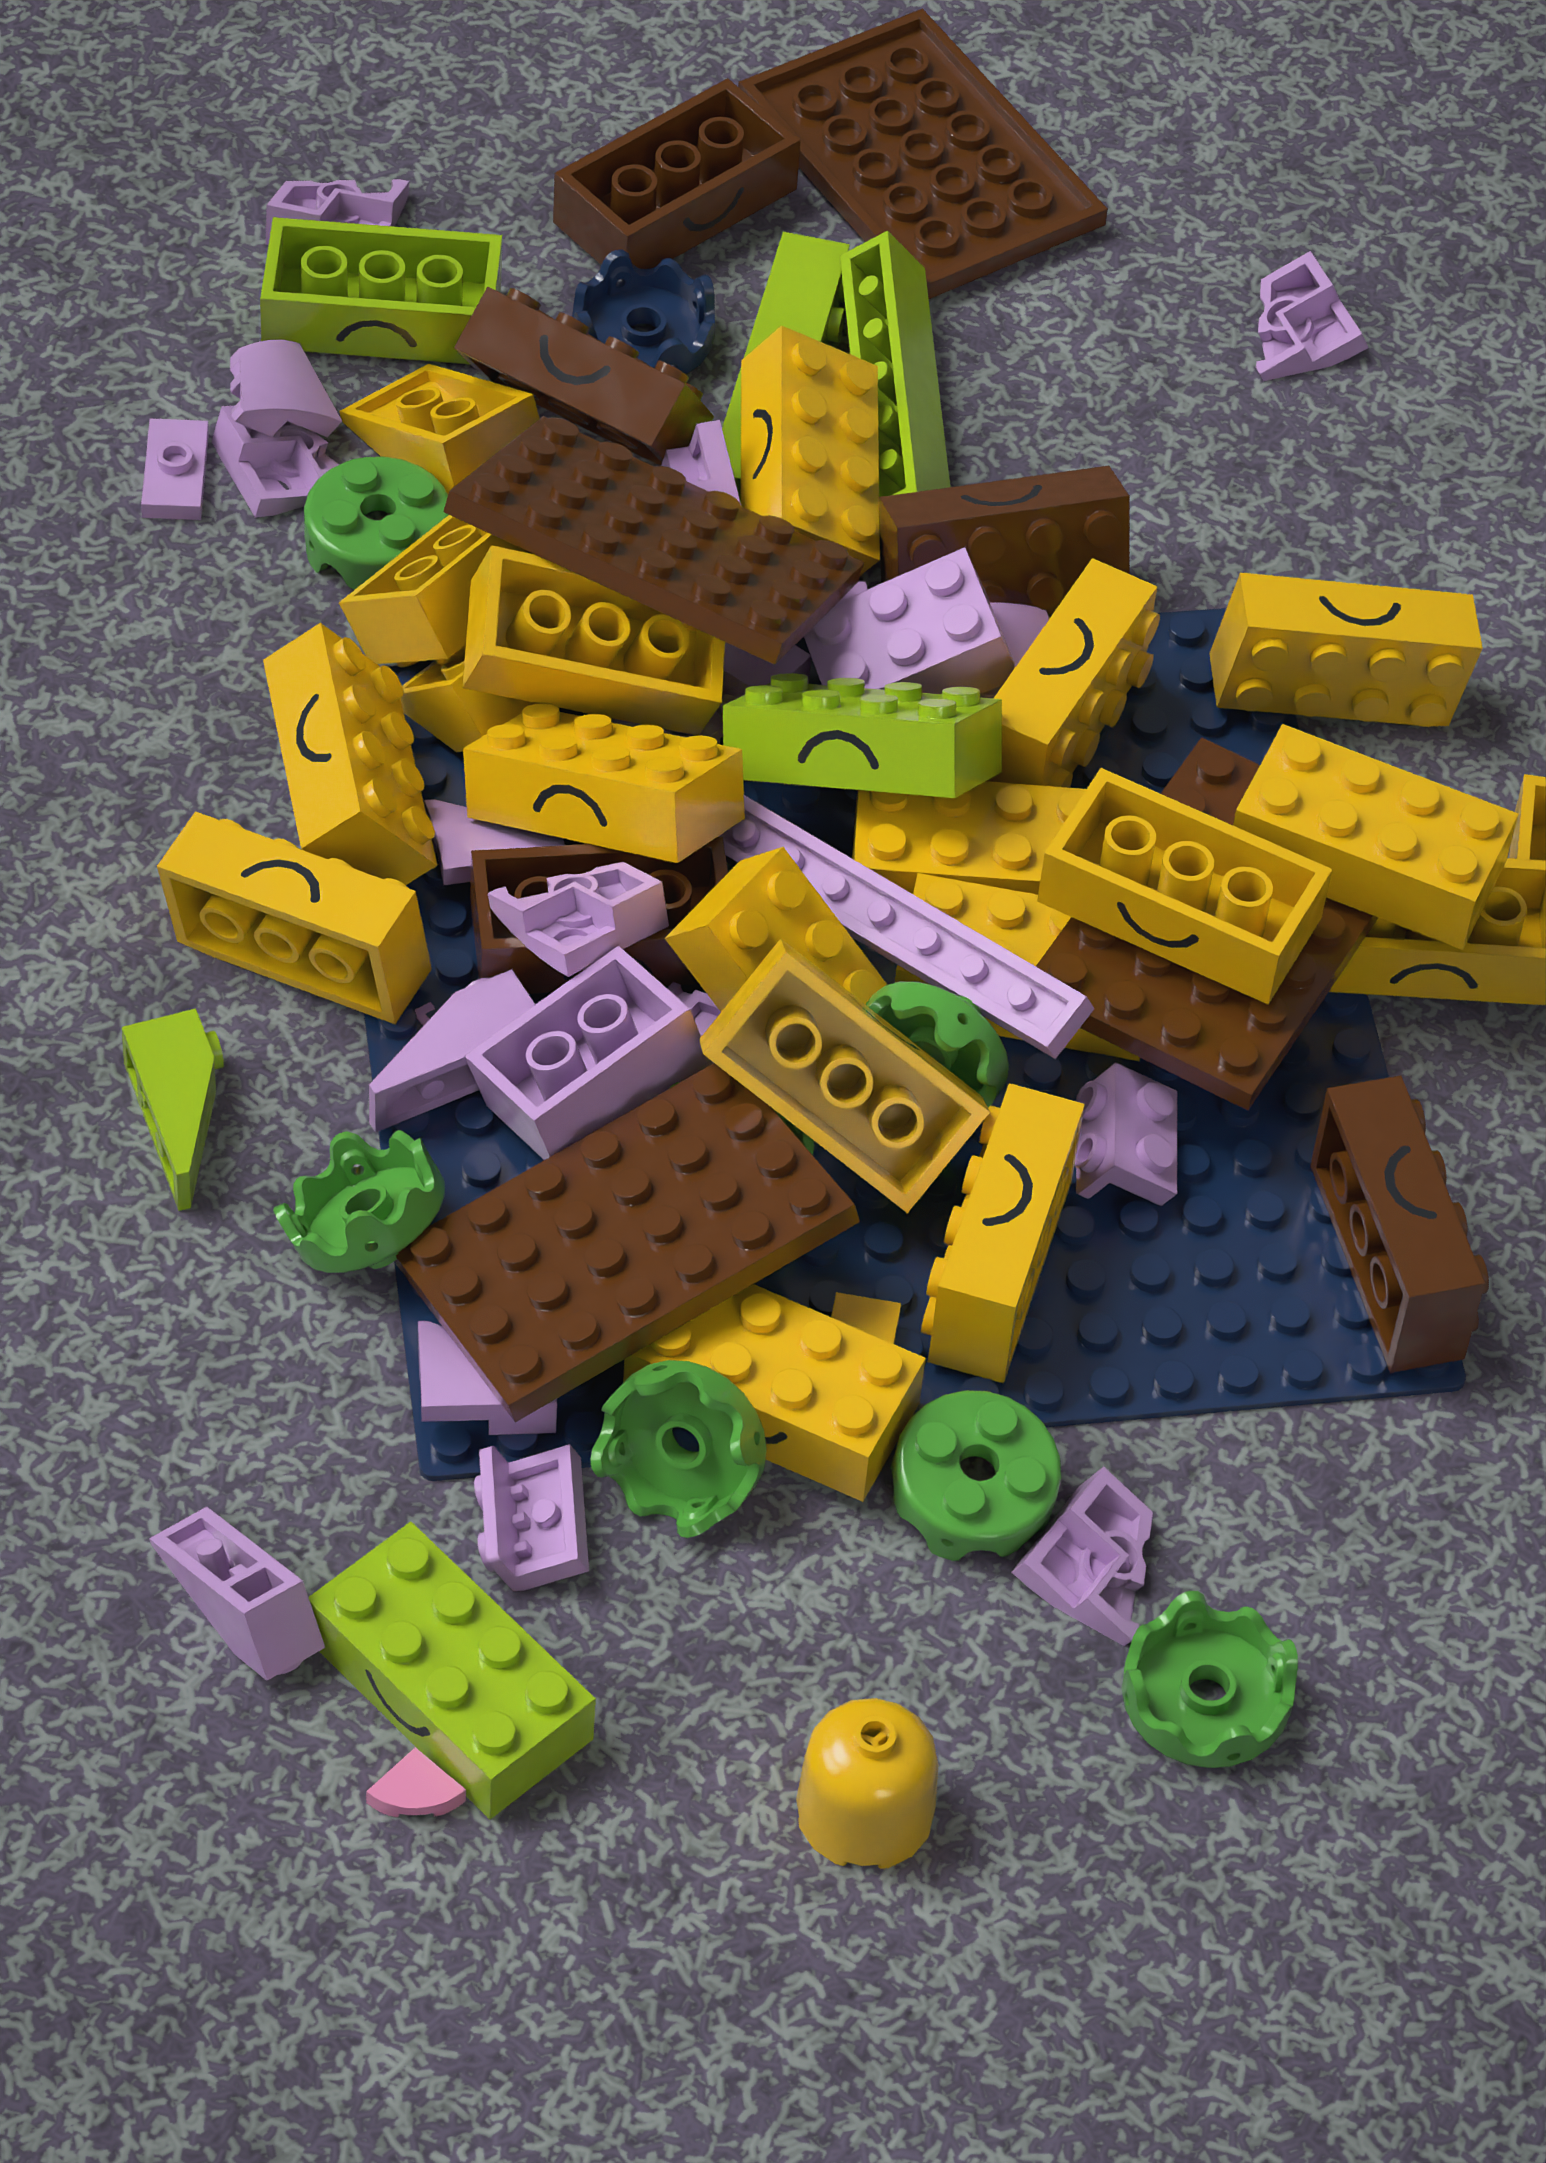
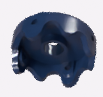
M623 249L614 250L605 257L600 270L590 281L580 282L577 285L572 317L590 328L588 334L605 344L609 336L614 337L640 353L638 359L654 368L658 361H662L687 375L702 364L713 345L715 338L714 287L708 275L705 274L693 280L682 270L676 261L670 258L663 259L658 266L651 269H640L633 265L628 252ZM637 324H648L656 329L649 332H640L631 327Z

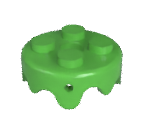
M384 456L363 457L346 461L331 468L317 479L312 486L304 506V537L307 559L316 573L326 569L328 564L331 565L342 575L345 583L355 590L448 516V514L443 512L448 497L445 487L433 474L419 465L403 459ZM377 510L391 514L382 520H372L364 516L371 511Z
M905 981L885 985L870 997L866 1006L979 1093L988 1108L990 1105L992 1106L1007 1082L1009 1063L1006 1050L999 1035L982 1015L981 1010L972 1003V1000L964 996L955 995L937 986Z
M348 1131L339 1133L332 1139L329 1149L331 1160L327 1169L319 1175L300 1176L295 1180L293 1184L296 1200L295 1213L286 1203L275 1206L273 1209L277 1220L300 1258L314 1270L326 1273H346L366 1267L373 1269L382 1268L397 1259L396 1255L398 1252L413 1242L431 1224L439 1212L445 1197V1181L421 1138L414 1141L403 1131H395L389 1139L390 1148L386 1150L373 1148L359 1135Z
M666 1360L649 1364L633 1373L606 1401L601 1409L604 1412L603 1427L592 1449L590 1458L591 1468L595 1475L600 1478L610 1477L615 1480L625 1495L629 1509L638 1516L651 1514L670 1516L677 1520V1533L681 1537L690 1538L702 1534L720 1520L737 1511L756 1488L765 1467L767 1447L764 1428L756 1409L746 1395L727 1377L709 1367L690 1361ZM673 1427H681L690 1431L699 1443V1451L692 1452L682 1448L673 1436Z
M964 1390L950 1393L924 1405L910 1418L900 1434L890 1467L893 1471L894 1503L897 1513L902 1519L908 1521L920 1531L926 1539L931 1553L952 1561H957L972 1551H992L1001 1557L1008 1556L1017 1551L1039 1530L1045 1529L1056 1502L1062 1479L1060 1455L1054 1438L1044 1423L1026 1406L1007 1396L988 1391ZM971 1456L984 1458L992 1464L996 1475L984 1481L971 1479L962 1471L960 1462Z
M1199 1591L1184 1592L1178 1595L1160 1616L1147 1624H1142L1136 1630L1126 1658L1122 1681L1125 1710L1134 1728L1144 1740L1166 1757L1186 1765L1205 1768L1231 1767L1250 1761L1272 1746L1283 1733L1291 1715L1298 1670V1654L1295 1644L1291 1639L1284 1641L1278 1639L1268 1628L1262 1616L1253 1608L1242 1607L1232 1612L1218 1611L1208 1606L1204 1594ZM1200 1679H1209L1220 1684L1225 1690L1226 1695L1217 1700H1204L1196 1696L1189 1685Z

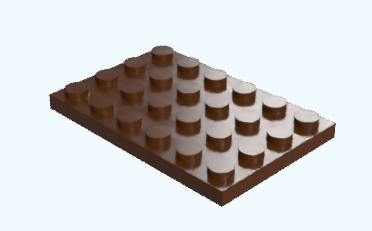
M923 8L741 80L738 83V87L801 140L799 168L865 242L889 231L925 268L928 299L1106 225L1108 208Z
M541 417L449 491L443 510L448 515L774 665L858 583L865 563L849 556L848 551L835 542L814 540L795 531L791 523L780 517L757 514L740 506V502L730 494L721 491H707L687 482L686 477L675 469L664 466L654 467L633 457L632 452L626 447L613 442H599L580 433L578 427L573 423L554 417Z
M1201 737L1161 794L1233 825L1236 809L1260 765ZM1326 897L1321 920L1269 1004L1073 917L1064 926L1036 967L1087 996L1095 1009L1082 1024L1081 1029L1249 1110L1364 938L1368 935L1378 917Z
M713 1063L428 1226L413 1242L398 1252L395 1262L516 1423L859 1223L860 1220L855 1204L777 1113L763 1100Z

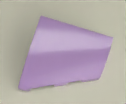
M1311 251L1261 279L1260 299L1265 308L1259 318L1258 334L1263 342L1265 360L1256 361V369L1263 381L1331 367L1369 348L1362 332L1340 301L1333 284Z
M625 862L596 867L592 871L583 874H564L546 878L547 893L519 899L508 894L506 887L498 888L488 893L490 908L511 933L540 959L567 977L589 967L615 947L620 946L624 949L669 926L662 881Z

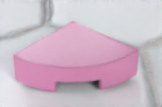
M416 1747L366 1791V1803L383 1814L393 1817H399V1814L426 1815L433 1813L434 1817L440 1816L456 1809L466 1801V1789Z

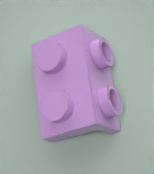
M1114 1063L1095 1080L1087 1082L1081 1088L1076 1098V1102L1085 1104L1075 1159L1076 1193L1089 1199L1108 1183H1111L1162 1206L1177 1194V1091L1118 1063Z
M569 1444L510 1463L504 1459L494 1446L480 1449L481 1475L475 1477L474 1489L477 1501L483 1511L484 1532L478 1535V1549L486 1569L489 1572L495 1571L512 1591H525L588 1572L589 1562L581 1457Z

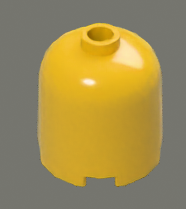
M879 1698L850 1700L830 1710L815 1726L805 1753L796 1798L799 1828L814 1850L837 1865L845 1866L848 1862L860 1866L878 1865L880 1869H885L912 1857L928 1839L936 1808L939 1765L933 1736L921 1718L899 1703Z

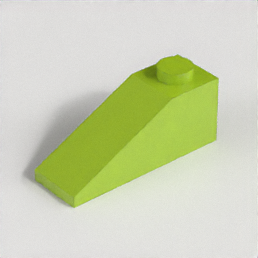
M196 1008L122 1027L124 1065L178 1211L189 1209L192 1206L216 1096L215 1070L224 1067L223 1053L218 1036L214 1030L204 1031Z

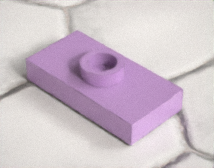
M150 418L141 501L142 518L201 520L209 438L208 421Z

